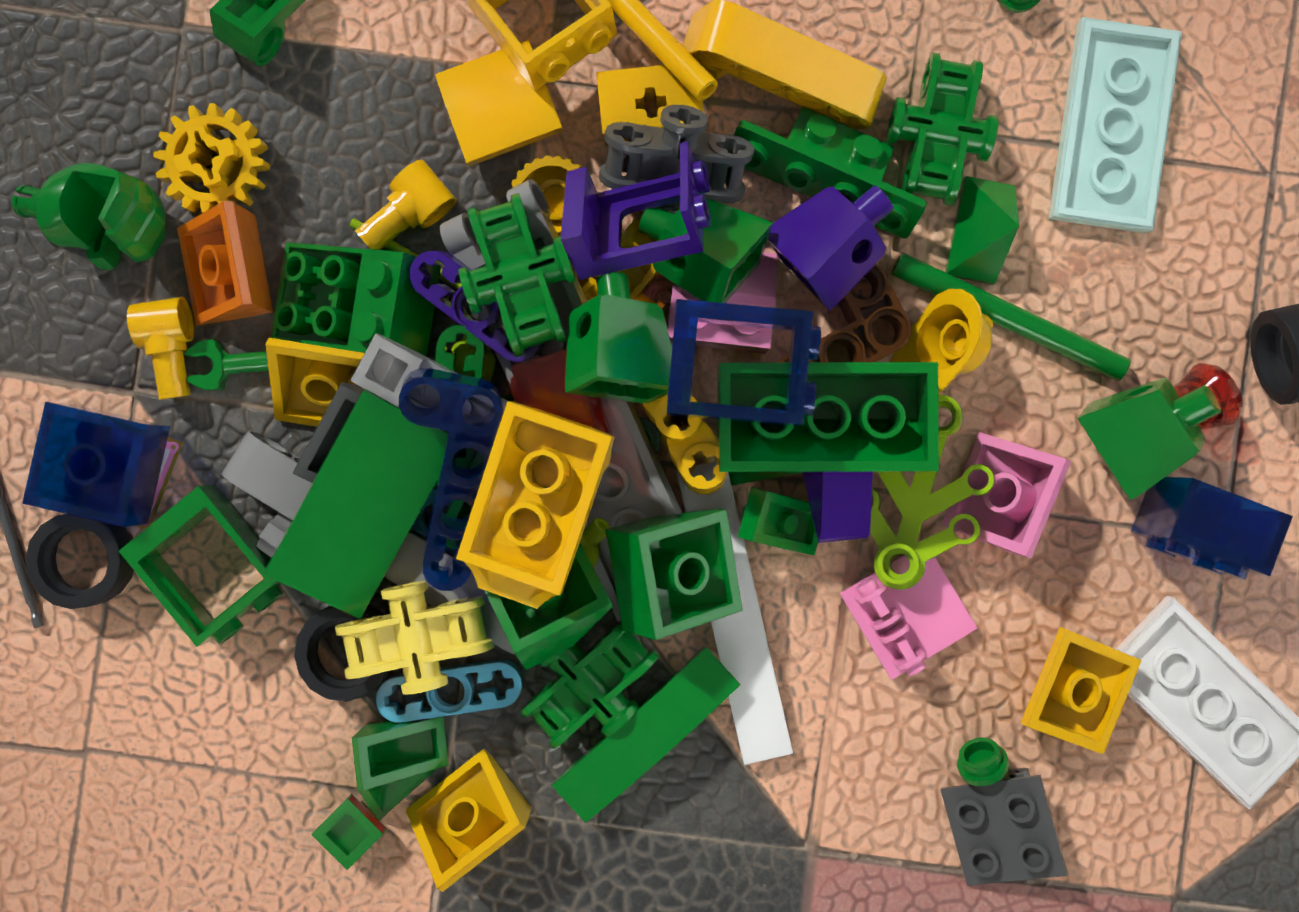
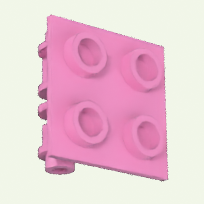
M902 555L891 562L892 569L898 574L907 572L910 567L909 559ZM935 557L926 561L924 576L911 588L903 590L892 589L884 585L874 572L839 593L891 680L904 672H907L908 676L919 673L926 667L924 660L978 629Z

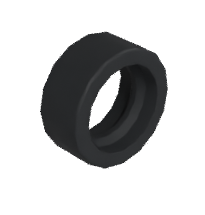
M1299 304L1260 312L1253 322L1250 335L1251 357L1256 375L1268 396L1280 405L1299 403Z
M85 511L57 515L42 524L29 541L25 557L28 579L40 596L56 606L77 609L105 603L120 594L132 579L134 570L119 552L132 538L122 524L106 514ZM86 530L93 532L99 536L106 548L108 566L105 577L92 588H73L63 580L57 569L56 553L58 544L71 531Z
M368 605L361 619L383 616L384 614ZM333 606L320 610L306 621L297 636L294 657L298 673L310 690L325 699L347 702L365 697L382 684L391 671L353 680H343L335 678L325 670L320 663L317 652L319 639L322 634L334 623L359 619Z

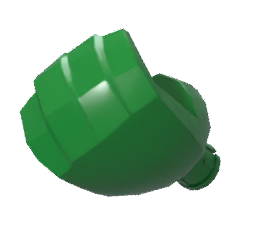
M93 163L70 165L50 175L42 188H35L31 185H21L16 188L15 191L17 193L31 196V198L12 196L14 212L23 218H35L41 232L49 242L59 247L86 249L88 260L101 270L115 269L120 263L122 252L135 262L152 258L166 237V212L163 202L157 193L138 178Z

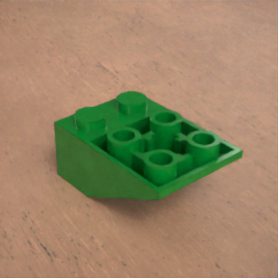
M286 242L271 338L365 353L374 335L378 333L427 357L435 305L420 295L411 283L410 268L417 256L397 251ZM428 265L426 270L432 275L429 284L431 286L439 284L441 265Z

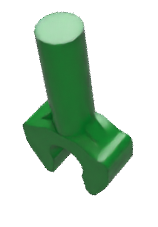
M213 339L201 340L185 351V355L188 357H210L213 362V369L209 374H198L187 378L189 383L204 390H224L226 380L231 374L269 371L266 351L229 354L223 349L220 341Z

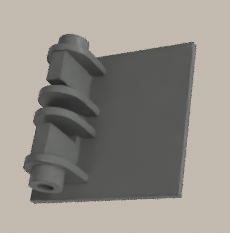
M1017 768L1009 772L1010 779L1000 780L992 785L974 786L967 784L940 789L967 886L1068 876L1041 775L1030 776L1028 768Z

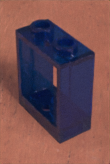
M677 299L666 415L793 427L803 425L804 415H813L816 399V383L807 382L809 360H818L821 343V327L812 326L813 311ZM698 322L792 330L785 410L690 402Z

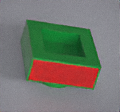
M351 793L311 835L348 870L384 834L387 828Z

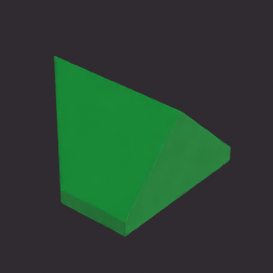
M443 717L401 723L389 720L369 722L352 737L357 790L378 820H381L438 768L449 765Z

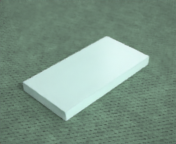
M1082 17L1077 22L1048 219L1140 233H1149L1154 230L1182 31Z

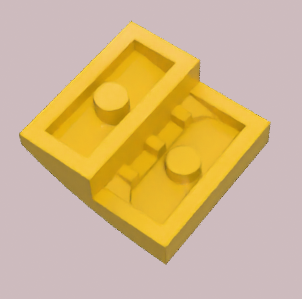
M529 39L520 42L528 53L533 51ZM502 49L435 74L468 166L563 132L546 84L534 91Z

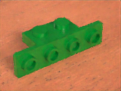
M803 106L788 139L745 120H741L736 128L734 135L746 139L754 147L752 160L745 165L746 170L810 198L827 187H834L853 203L874 185L879 187L894 207L892 212L874 225L884 231L907 239L925 211L927 202L924 199L882 181L894 146L882 142L873 136L864 134Z

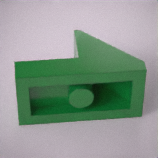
M751 487L747 504L743 510L742 522L737 537L815 556L818 540L809 502Z

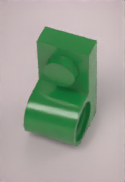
M219 0L210 9L213 35L217 40L257 66H265L274 58L282 45L285 35V20L305 0Z

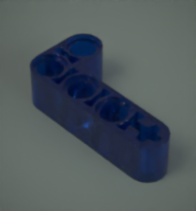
M419 368L411 371L402 382L399 392V408L402 415L409 422L419 426L447 431L424 544L423 575L426 582L433 588L441 591H453L460 588L468 580L471 573L470 568L465 562L456 559L471 512L462 519H452L442 509L448 502L453 500H462L473 508L503 416V403L499 390L487 380L431 368ZM428 384L438 391L440 399L432 407L420 408L411 402L409 391L417 385ZM474 395H483L488 397L494 406L487 416L473 418L464 412L463 405L465 401ZM463 448H472L477 450L483 458L477 467L463 469L454 463L453 456ZM446 538L455 540L454 559L450 562L449 567L440 566V561H442L445 553Z

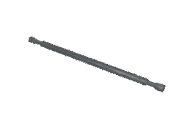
M0 485L1 525L25 602L30 608L33 627L38 628L44 626L43 619L37 610V600L32 584L28 579L27 568Z

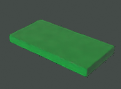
M363 388L270 559L264 575L361 619L459 443V436L401 406L397 407Z

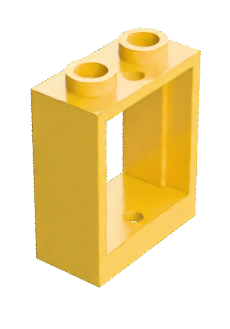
M466 0L469 8L534 91L547 82L552 83L559 80L572 65L589 54L600 52L609 44L612 38L618 35L612 5L608 0H574L585 13V16L528 53L495 11V9L509 0Z

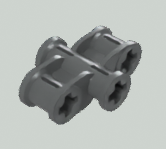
M686 105L667 106L662 110L660 118L664 128L638 125L630 122H616L607 126L604 136L608 144L606 163L599 170L600 182L606 187L616 189L680 173V143L688 141L695 162L703 160L707 169L710 192L704 193L705 198L720 203H735L743 199L745 185L742 182L745 165L752 160L754 147L749 141L739 136L704 133L708 118L701 110ZM680 201L659 207L675 214L680 209Z

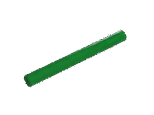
M902 252L893 267L892 276L935 296L947 289L965 290L974 296L981 307L982 314L987 315L994 324L1115 381H1120L1129 369L1131 362L1129 358Z

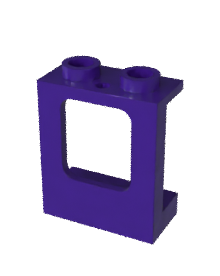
M688 141L680 143V173L598 193L587 167L567 171L561 242L579 280L704 252L703 228L711 226L710 212L704 193L710 192V183L703 160L695 162ZM680 201V213L688 231L686 234L631 248H621L622 221L625 216L630 213Z

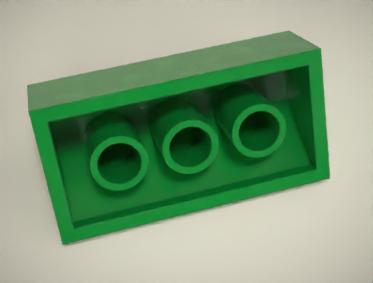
M938 362L719 363L717 366L719 472L939 471Z

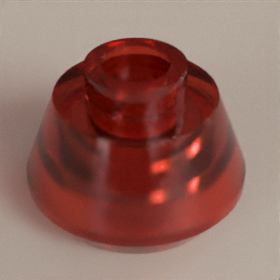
M1206 363L1194 365L1175 387L1176 392L1182 397L1206 385L1215 395L1221 408V413L1199 423L1200 429L1223 427L1236 423L1243 408V399L1235 381L1224 369L1217 365Z

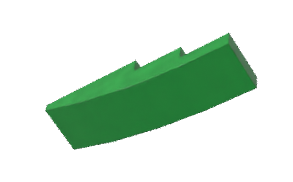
M702 647L667 681H662L639 703L640 707L637 712L619 730L609 737H605L603 734L551 786L578 816L587 823L672 750L741 684L707 647Z

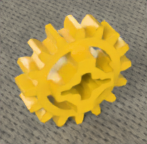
M215 103L209 104L206 115L194 105L189 106L188 114L190 119L185 122L173 115L170 119L176 130L173 134L160 131L158 135L167 143L166 150L153 152V157L166 165L165 168L155 173L159 180L171 183L165 193L176 201L182 199L181 207L193 213L199 208L204 213L223 201L236 202L240 200L251 206L253 200L248 192L252 187L264 190L266 185L257 178L258 172L270 170L271 166L265 160L258 158L259 154L268 150V146L260 138H254L259 131L258 128L249 120L242 123L243 116L232 108L224 115L223 110ZM215 130L228 131L234 134L237 139L231 140L228 137L221 140L216 135ZM213 151L219 154V156L212 158ZM212 164L213 168L209 170L206 166ZM188 182H203L204 186L209 188L210 193L196 191Z

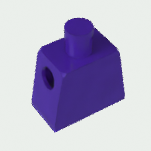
M876 185L853 203L836 188L827 187L775 221L767 241L782 263L830 311L885 255L886 246L875 230L874 225L892 212L894 207L884 192Z

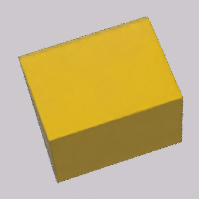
M268 338L265 345L275 420L317 427L341 382L355 384L351 379L365 353Z
M1059 627L1021 724L1104 754L1142 660Z
M482 749L405 809L436 888L443 892L526 827L532 807L487 750Z

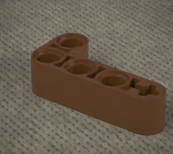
M875 264L864 276L872 287L869 299H858L849 291L838 303L848 325L777 362H828L826 356L827 348L833 342L842 343L849 349L851 355L850 362H877L905 346L911 335L910 321L880 266ZM883 319L890 322L893 326L895 337L892 344L882 345L875 340L872 334V326L875 320Z

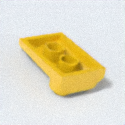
M507 401L456 557L457 560L465 562L470 568L478 588L536 609L551 597L562 594L602 475L610 463L611 448L615 436L543 410Z

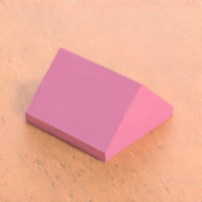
M979 432L961 477L971 465L982 464L987 466L994 474V487L986 495H971L949 507L941 525L949 527L951 519L956 515L969 514L978 520L981 527V533L977 540L1011 554L1031 559L1071 461ZM975 471L969 477V485L977 490L985 488L989 481V477L984 471ZM960 520L955 526V531L971 537L974 533V525L969 520Z

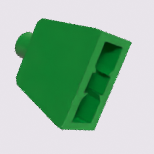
M706 198L711 226L703 228L704 252L653 263V267L656 272L719 311L760 264L773 223ZM661 207L646 209L639 223V232L657 241L678 237L688 232L680 209L675 214Z
M611 272L597 277L598 295L572 310L569 316L565 392L648 404L680 389V377L663 310L658 304L630 299L628 275L620 272Z
M1161 378L1093 401L1085 407L1077 419L1129 499L1132 500L1200 452L1205 436L1198 424L1221 413V408L1215 395L1206 385L1180 397L1167 378Z

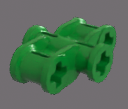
M931 52L922 78L919 105L906 104L905 98L897 97L895 99L889 118L886 143L895 144L897 140L912 142L901 190L910 194L942 199L943 205L953 206L961 186L966 153L976 155L978 161H988L997 136L998 117L988 115L986 119L972 117L983 73V63L981 61L974 60L969 65L943 60L940 53Z
M519 193L511 195L510 202L479 211L476 207L467 209L476 241L486 265L471 271L467 266L458 269L462 288L473 315L481 313L483 306L498 302L505 332L515 357L524 355V349L554 339L558 343L566 342L567 338L548 286L565 280L568 284L576 282L568 255L561 242V236L553 238L552 245L536 249L531 226Z
M620 620L586 652L575 643L572 647L539 663L542 667L549 666L557 677L536 693L519 712L523 717L530 716L549 736L548 744L552 749H556L592 716L602 724L601 732L605 737H609L619 730L640 707L635 700L628 701L621 691L642 676L659 658V654L655 650L648 651L633 633L623 631Z

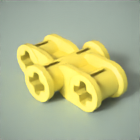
M427 580L401 584L381 590L382 599L389 602L391 614L357 619L335 626L336 635L343 637L349 667L344 670L346 679L363 678L402 668L405 682L401 684L402 694H417L448 684L447 674L441 673L439 661L472 656L494 648L493 640L486 637L481 607L485 604L484 597L480 595L427 607L424 594L428 590Z

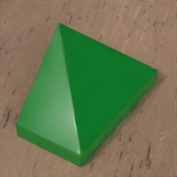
M970 176L964 177L945 268L946 273L956 278L990 285L996 283L1019 228L1016 188L1014 185Z

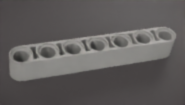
M252 430L247 431L222 472L223 477L291 520L312 484L293 474L301 457ZM410 529L384 577L397 585L427 580L428 590L424 594L426 603L431 606L471 596H483L485 604L481 607L486 637L491 638L493 644L514 654L485 591L478 588L470 568L465 562L457 560L452 554Z

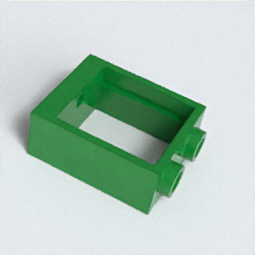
M216 485L197 486L119 550L120 554L196 647L213 640L218 645H221L244 627L239 619L252 608H255L260 613L283 595L282 591L278 588L282 583L264 575L265 569L272 557L256 547L259 537ZM211 514L264 578L214 620L161 556Z

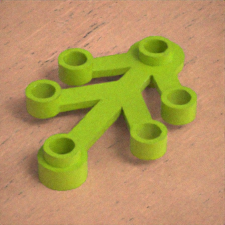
M938 395V410H949L952 414V420L947 426L939 427V464L947 437L955 434L963 421V413L959 404L953 398L946 395ZM974 464L965 470L962 477L931 493L937 471H915L911 488L901 471L878 472L902 514V519L896 537L879 510L882 503L881 496L872 488L874 505L871 508L870 533L879 547L874 558V570L884 585L892 589H908L915 586L924 576L926 561L958 544L969 545L974 543L981 533V527L976 518L969 514H959L951 519L947 529L917 543L923 522L971 495L983 496L988 494L994 487L995 477L987 466ZM984 471L987 473L989 481L985 488L977 490L969 485V477L973 472ZM960 520H969L974 525V533L968 539H960L955 534V526ZM898 554L905 555L910 562L908 571L903 574L896 573L891 567L892 559Z

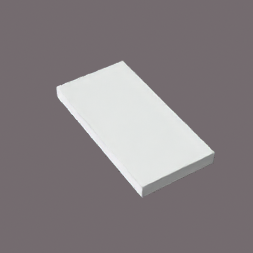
M1166 596L1116 648V650L1142 660L1128 697L1242 806L1250 810L1299 759V717L1174 597Z

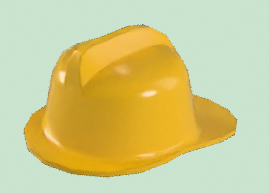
M947 289L936 295L928 304L922 315L911 327V335L908 342L900 350L893 353L891 362H938L939 394L949 386L957 375L966 374L977 369L986 360L991 349L993 321L987 315L982 314L981 307L972 294L963 289Z

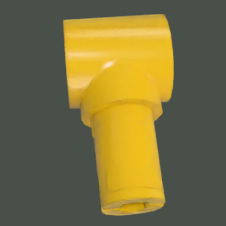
M416 160L400 171L391 181L389 190L392 193L386 197L389 202L354 231L370 249L381 250L409 226L414 229L418 224L422 228L435 224L453 208L457 198L424 160Z
M181 296L129 305L127 309L129 334L135 346L139 349H144L145 356H151L159 400L190 396L191 392L187 381L183 351L188 350L186 342L192 341L194 338L195 326L193 314L187 300Z

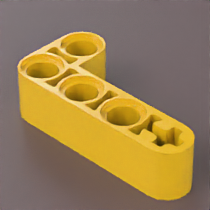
M725 0L710 1L694 12L683 42V46L715 79L729 74L799 106L806 107L846 126L858 129H869L872 126L887 81V76L879 69L743 6Z

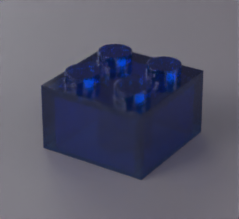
M45 402L22 504L122 527L148 524L170 426L75 404Z
M1165 477L1146 490L1131 532L1147 538L1144 547L1170 557L1179 556L1193 561V566L1223 576V574L1246 580L1248 573L1271 576L1293 516L1195 478Z

